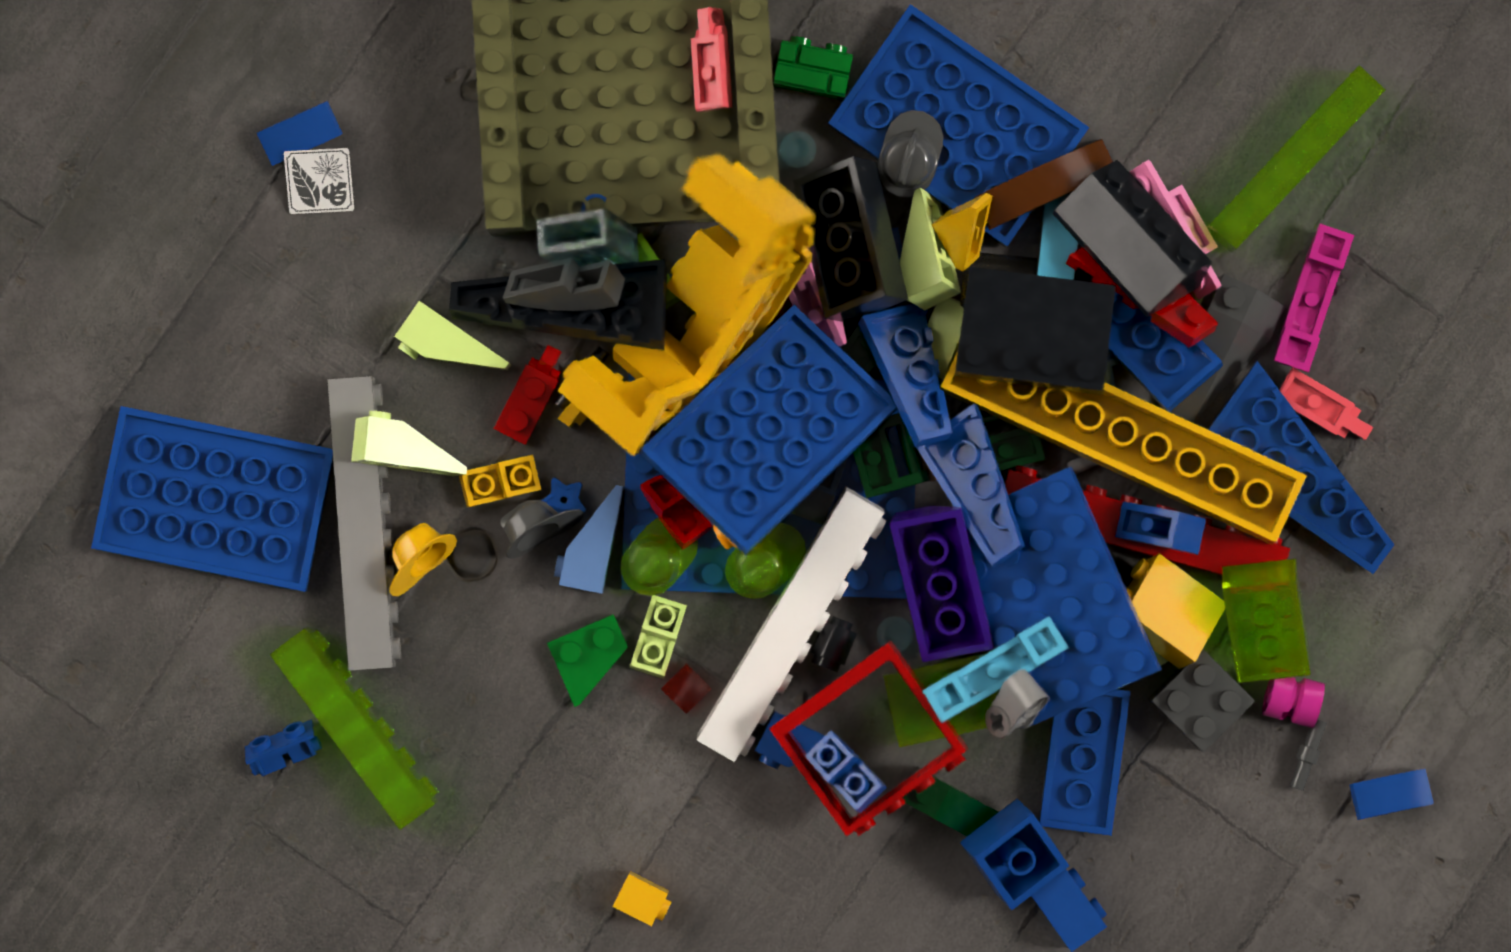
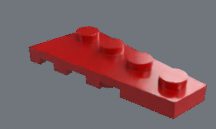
M1083 247L1069 255L1065 264L1075 271L1079 267L1093 276L1091 280L1093 283L1116 285L1115 292L1124 297L1122 302L1133 310L1135 308L1139 309ZM1190 294L1151 314L1152 323L1189 348L1212 334L1219 324Z

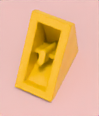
M988 193L947 211L931 224L956 269L962 272L980 256L993 197Z

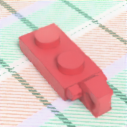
M712 7L697 9L698 29L696 30L695 38H691L695 110L697 112H709L733 108L728 32L724 21L723 9Z
M1291 367L1279 387V390L1296 413L1334 435L1345 438L1348 432H1351L1359 438L1366 440L1374 428L1357 418L1361 410L1355 407L1353 402L1295 368Z

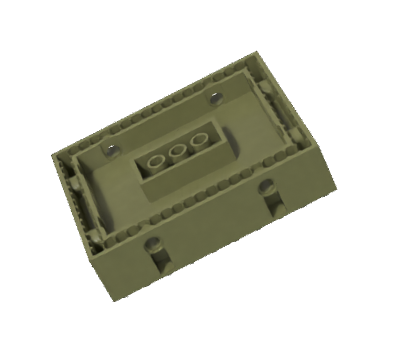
M472 0L486 230L492 236L584 231L581 229L584 227H591L587 230L608 229L603 226H613L611 229L718 222L683 190L684 185L689 179L687 173L692 164L699 158L704 159L720 154L732 165L738 161L759 180L771 177L779 183L768 0ZM708 7L723 9L724 21L728 32L733 108L697 112L695 110L691 38H695L696 30L698 29L697 9ZM591 194H600L606 198V201L604 202L597 197L591 198L588 201L585 198ZM582 202L585 204L584 214L581 212ZM605 213L608 214V217L599 223H592L585 219L587 216L592 219H600Z

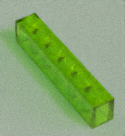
M1360 65L1353 69L1206 226L1210 234L1229 252L1236 250L1386 89Z
M309 627L304 628L269 655L401 830L438 802L434 796L438 793V790L426 775L421 778L415 771L413 766L417 762L405 746L399 749L391 737L395 735V732L383 717L377 719L369 709L373 706V703L361 687L355 690L349 682L348 678L352 675L345 664L339 658L336 661L331 658L326 651L330 645L318 629L312 632Z

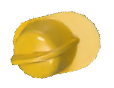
M420 523L403 533L395 541L392 548V559L398 572L390 585L389 592L391 596L398 597L404 594L429 571L444 562L456 547L457 539L455 535H441L426 523Z

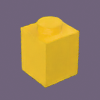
M630 871L612 907L652 926L655 919L660 921L664 919L672 902L666 899L669 890Z

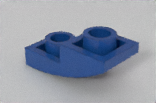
M328 101L257 132L258 138L272 166L284 161L285 151L310 150L343 134Z
M830 731L805 755L828 783L833 784L855 811L859 813L887 788L859 756L833 731Z
M1426 769L1394 774L1349 785L1357 820L1434 804Z

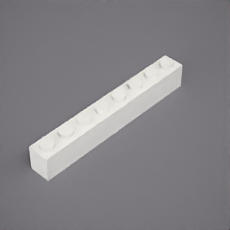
M845 486L826 518L824 525L820 528L697 733V741L733 762L736 761L739 754L744 757L747 755L756 739L751 735L758 723L764 726L774 709L770 702L776 692L782 695L791 682L793 676L788 672L796 661L801 664L808 654L811 644L807 643L812 632L815 630L820 633L830 616L826 609L832 599L837 602L840 600L849 584L844 579L851 568L856 571L858 570L867 555V551L863 548L870 537L876 539L886 523V520L882 518L884 514L882 507Z

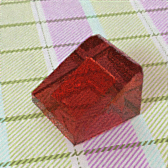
M688 663L661 688L686 714L712 689Z

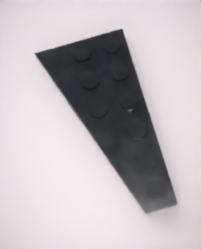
M665 259L614 264L625 278L618 306L597 310L562 311L509 304L505 302L503 296L510 276L451 282L449 311L452 319L665 350L667 265Z

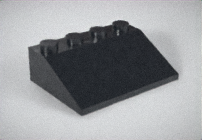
M969 267L955 376L1101 395L1105 381L1116 285Z

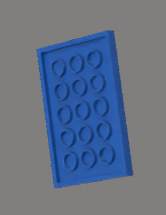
M911 4L828 122V125L879 160L886 132L891 122L897 116L910 110L924 111L933 116L942 129L943 147L934 178L925 191L949 209L962 205L987 190L1074 151L1089 129L1080 120ZM1032 210L989 230L986 224L985 234L1007 248Z
M793 305L641 448L640 454L740 551L747 555L897 410V407L889 393L799 308Z
M120 406L91 548L307 592L333 465V449Z
M1072 467L1061 470L1008 495L1025 547L998 566L993 567L990 565L967 528L994 649L1049 616L1068 646V649L1029 672L1049 696L1048 703L1040 710L1031 726L1161 670V666Z

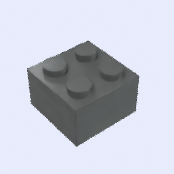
M1202 649L1196 662L1180 669L1178 668L1148 698L1203 753L1255 702L1204 649Z

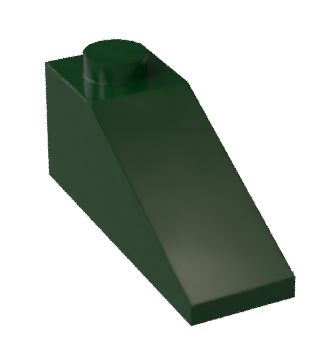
M917 766V768H916V770L914 771V773H915L916 771H918L919 769H921V768ZM934 775L932 776L936 782L918 794L913 789L903 796L908 805L965 836L970 835L999 812Z

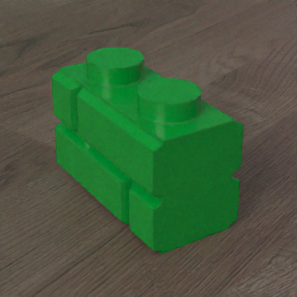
M790 36V41L782 40L773 82L774 87L844 101L853 54L846 53L847 47L832 43H826L825 49L811 46L812 40L798 36Z

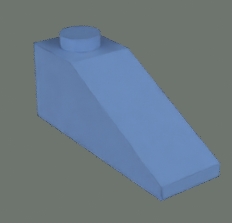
M616 485L567 547L565 556L558 555L554 576L560 577L559 585L601 594L604 592L624 486Z

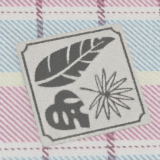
M348 148L284 152L290 214L354 210Z

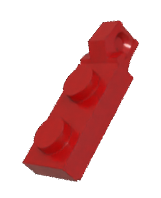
M547 345L540 361L533 357L531 358L528 365L526 364L493 429L527 445L559 383L558 378L561 372L554 367L562 351Z

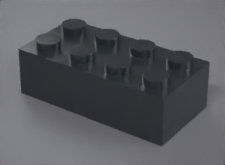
M852 156L794 180L797 199L815 214V220L809 226L814 230L813 245L809 248V251L812 252V265L825 319L848 323L864 315L875 313L908 300L876 162Z

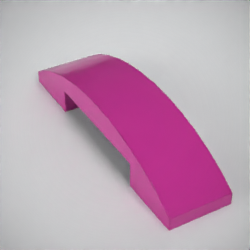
M1323 224L1318 225L1290 301L1273 361L1307 373L1309 372L1320 340L1319 334L1340 271L1344 268L1354 238L1353 234Z

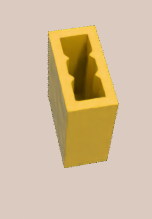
M1160 553L1146 560L1144 558L1141 559L1134 566L1130 574L1133 580L1129 587H1126V590L1149 642L1155 652L1180 669L1196 662L1228 603Z

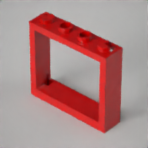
M892 641L886 643L769 728L846 837L854 831L858 836L876 825V822L873 820L876 815L883 810L890 815L906 803L903 796L915 789L918 794L936 782L932 776L943 767L947 772H950L966 760L962 754L967 751L968 746L949 720L943 723L940 722L922 692L926 688ZM890 660L951 747L870 804L861 813L852 817L824 777L805 757L807 753L794 737L791 730Z

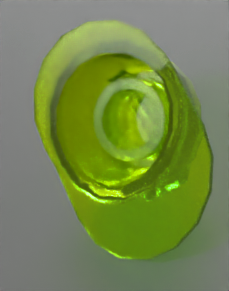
M656 518L644 528L625 551L621 561V572L624 581L630 589L641 595L653 596L665 592L692 563L697 554L698 540L682 550L660 519Z
M780 522L747 555L735 548L728 556L725 566L726 579L730 587L740 596L750 599L763 598L773 593L792 577L806 553L805 541L800 532L794 527Z

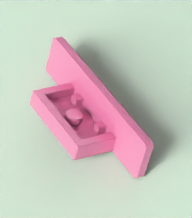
M1150 160L1143 162L1129 172L1205 255L1218 248L1183 185L1168 192ZM1211 265L1199 288L1193 291L1198 299L1221 287V282Z

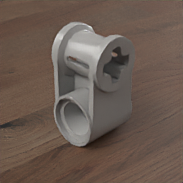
M1022 669L1015 672L1002 684L999 694L985 714L987 728L997 738L1007 737L1016 728L1026 729L1030 727L1040 710L1049 701V696L1027 670Z

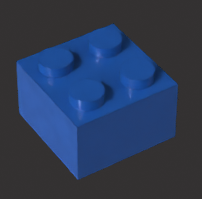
M1018 798L959 842L996 895L1011 910L1069 867V864L1035 815Z

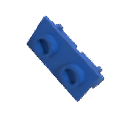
M312 719L304 723L300 721L291 723L283 731L272 736H259L253 739L249 745L245 746V762L247 765H250L254 776L258 774L265 776L286 767L283 754L288 753L293 764L317 755V750L322 749L319 737L317 735L314 736Z

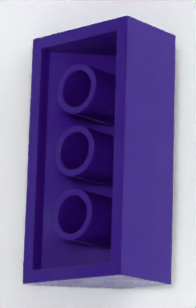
M926 506L894 513L889 524L922 663L994 649L962 507Z

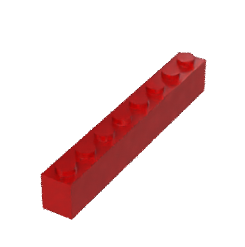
M1017 465L1015 471L1007 470L1004 484L1008 495L1042 480L1036 477L1038 471ZM1087 485L1085 491L1082 490L1105 543L1150 556L1160 553L1172 562L1272 590H1279L1290 548L1281 546L1283 539L1278 538L1276 543L1270 545L1262 540L1246 536L1247 533L1229 525H1226L1225 530L1211 526L1213 519L1195 514L1192 515L1206 519L1198 555L1115 537L1123 501L1142 505L1143 500L1123 494L1120 500L1106 497L1108 490L1092 485ZM1156 505V508L1178 511L1171 507Z

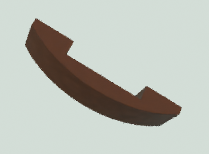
M1101 139L1025 172L974 198L985 193L993 196L987 219V226L991 230L1073 192L1091 173L1113 161Z

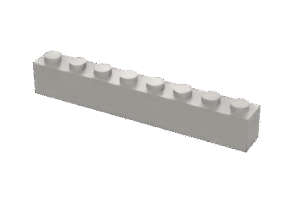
M372 376L328 379L348 670L392 668L396 666L395 659H401L400 638H394L393 623L399 622L397 601H391V594L389 592L396 572L394 565H388V551L393 548L392 529H386L385 514H391V502L389 492L383 493L382 478H388V467L351 462L356 418L369 416V411H377V406L383 405L382 385L375 384V378Z

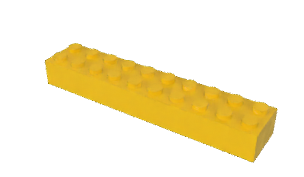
M957 351L940 388L951 397L969 405L976 404L979 410L1270 545L1276 543L1307 475L1105 382L1102 394L1096 395L955 376Z

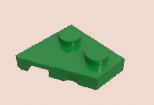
M614 614L547 643L574 707L583 702L628 648Z

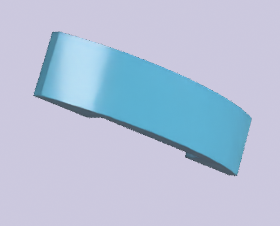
M1071 193L1043 206V224L1037 275L1074 280L1075 270L1065 263L1069 255L1077 251L1078 242L1053 215L1054 210Z
M1049 616L969 665L924 689L922 692L940 722L943 723L999 691L1002 684L1015 672L1025 669L1029 673L1068 649V646Z

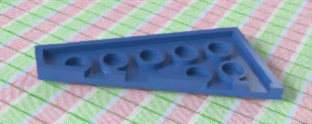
M1256 360L1207 430L1307 475L1288 516L1374 574L1394 547L1393 541L1258 360Z

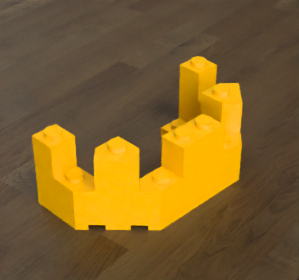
M720 154L696 160L688 170L687 175L689 179L684 185L683 190L696 200L703 210L738 238L739 241L720 225L706 229L701 228L690 238L688 242L690 248L686 255L673 265L670 271L672 277L667 283V289L695 312L685 324L687 331L679 342L665 330V350L616 343L612 349L613 360L636 380L631 382L622 381L601 361L592 356L581 361H573L563 373L565 379L558 389L564 397L632 456L639 454L641 448L766 332L812 261V252L808 248L813 245L814 230L809 226L814 222L815 214L773 178L767 177L759 180L738 161L732 165Z

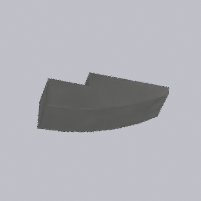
M571 257L511 271L503 299L509 304L546 310L581 311L618 306L625 278L611 260L579 266Z

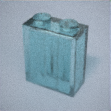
M606 208L536 219L538 254L550 262L571 257L579 266L611 260L613 264L639 262L637 228Z

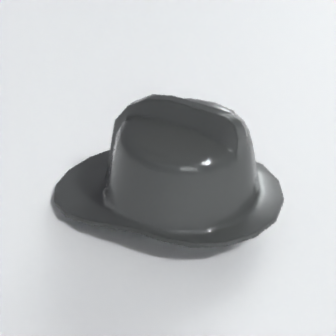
M910 110L900 114L891 122L878 160L880 181L889 192L897 196L911 197L914 195V190L918 188L925 190L929 187L934 178L943 147L942 129L933 116L924 111Z
M529 500L519 504L503 516L500 521L510 543L506 556L510 559L518 558L530 552L541 543L569 530L583 518V511L576 509L558 513L546 502L540 500Z

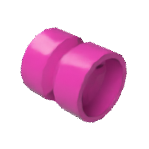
M1274 670L1265 691L1262 715L1279 720H1284L1289 716L1292 723L1313 728L1321 711L1325 683L1307 678L1297 682L1295 675Z

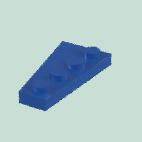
M909 304L864 315L858 324L913 444L917 448L947 440L952 430L944 391L940 389L938 379L940 374L938 360L934 359L932 349L934 341L932 329L928 327L926 319L928 309L923 310L915 304Z
M972 404L950 420L952 433L947 440L917 447V450L954 507H962L966 527L990 565L996 567L1024 548L1025 544L979 407L976 404Z

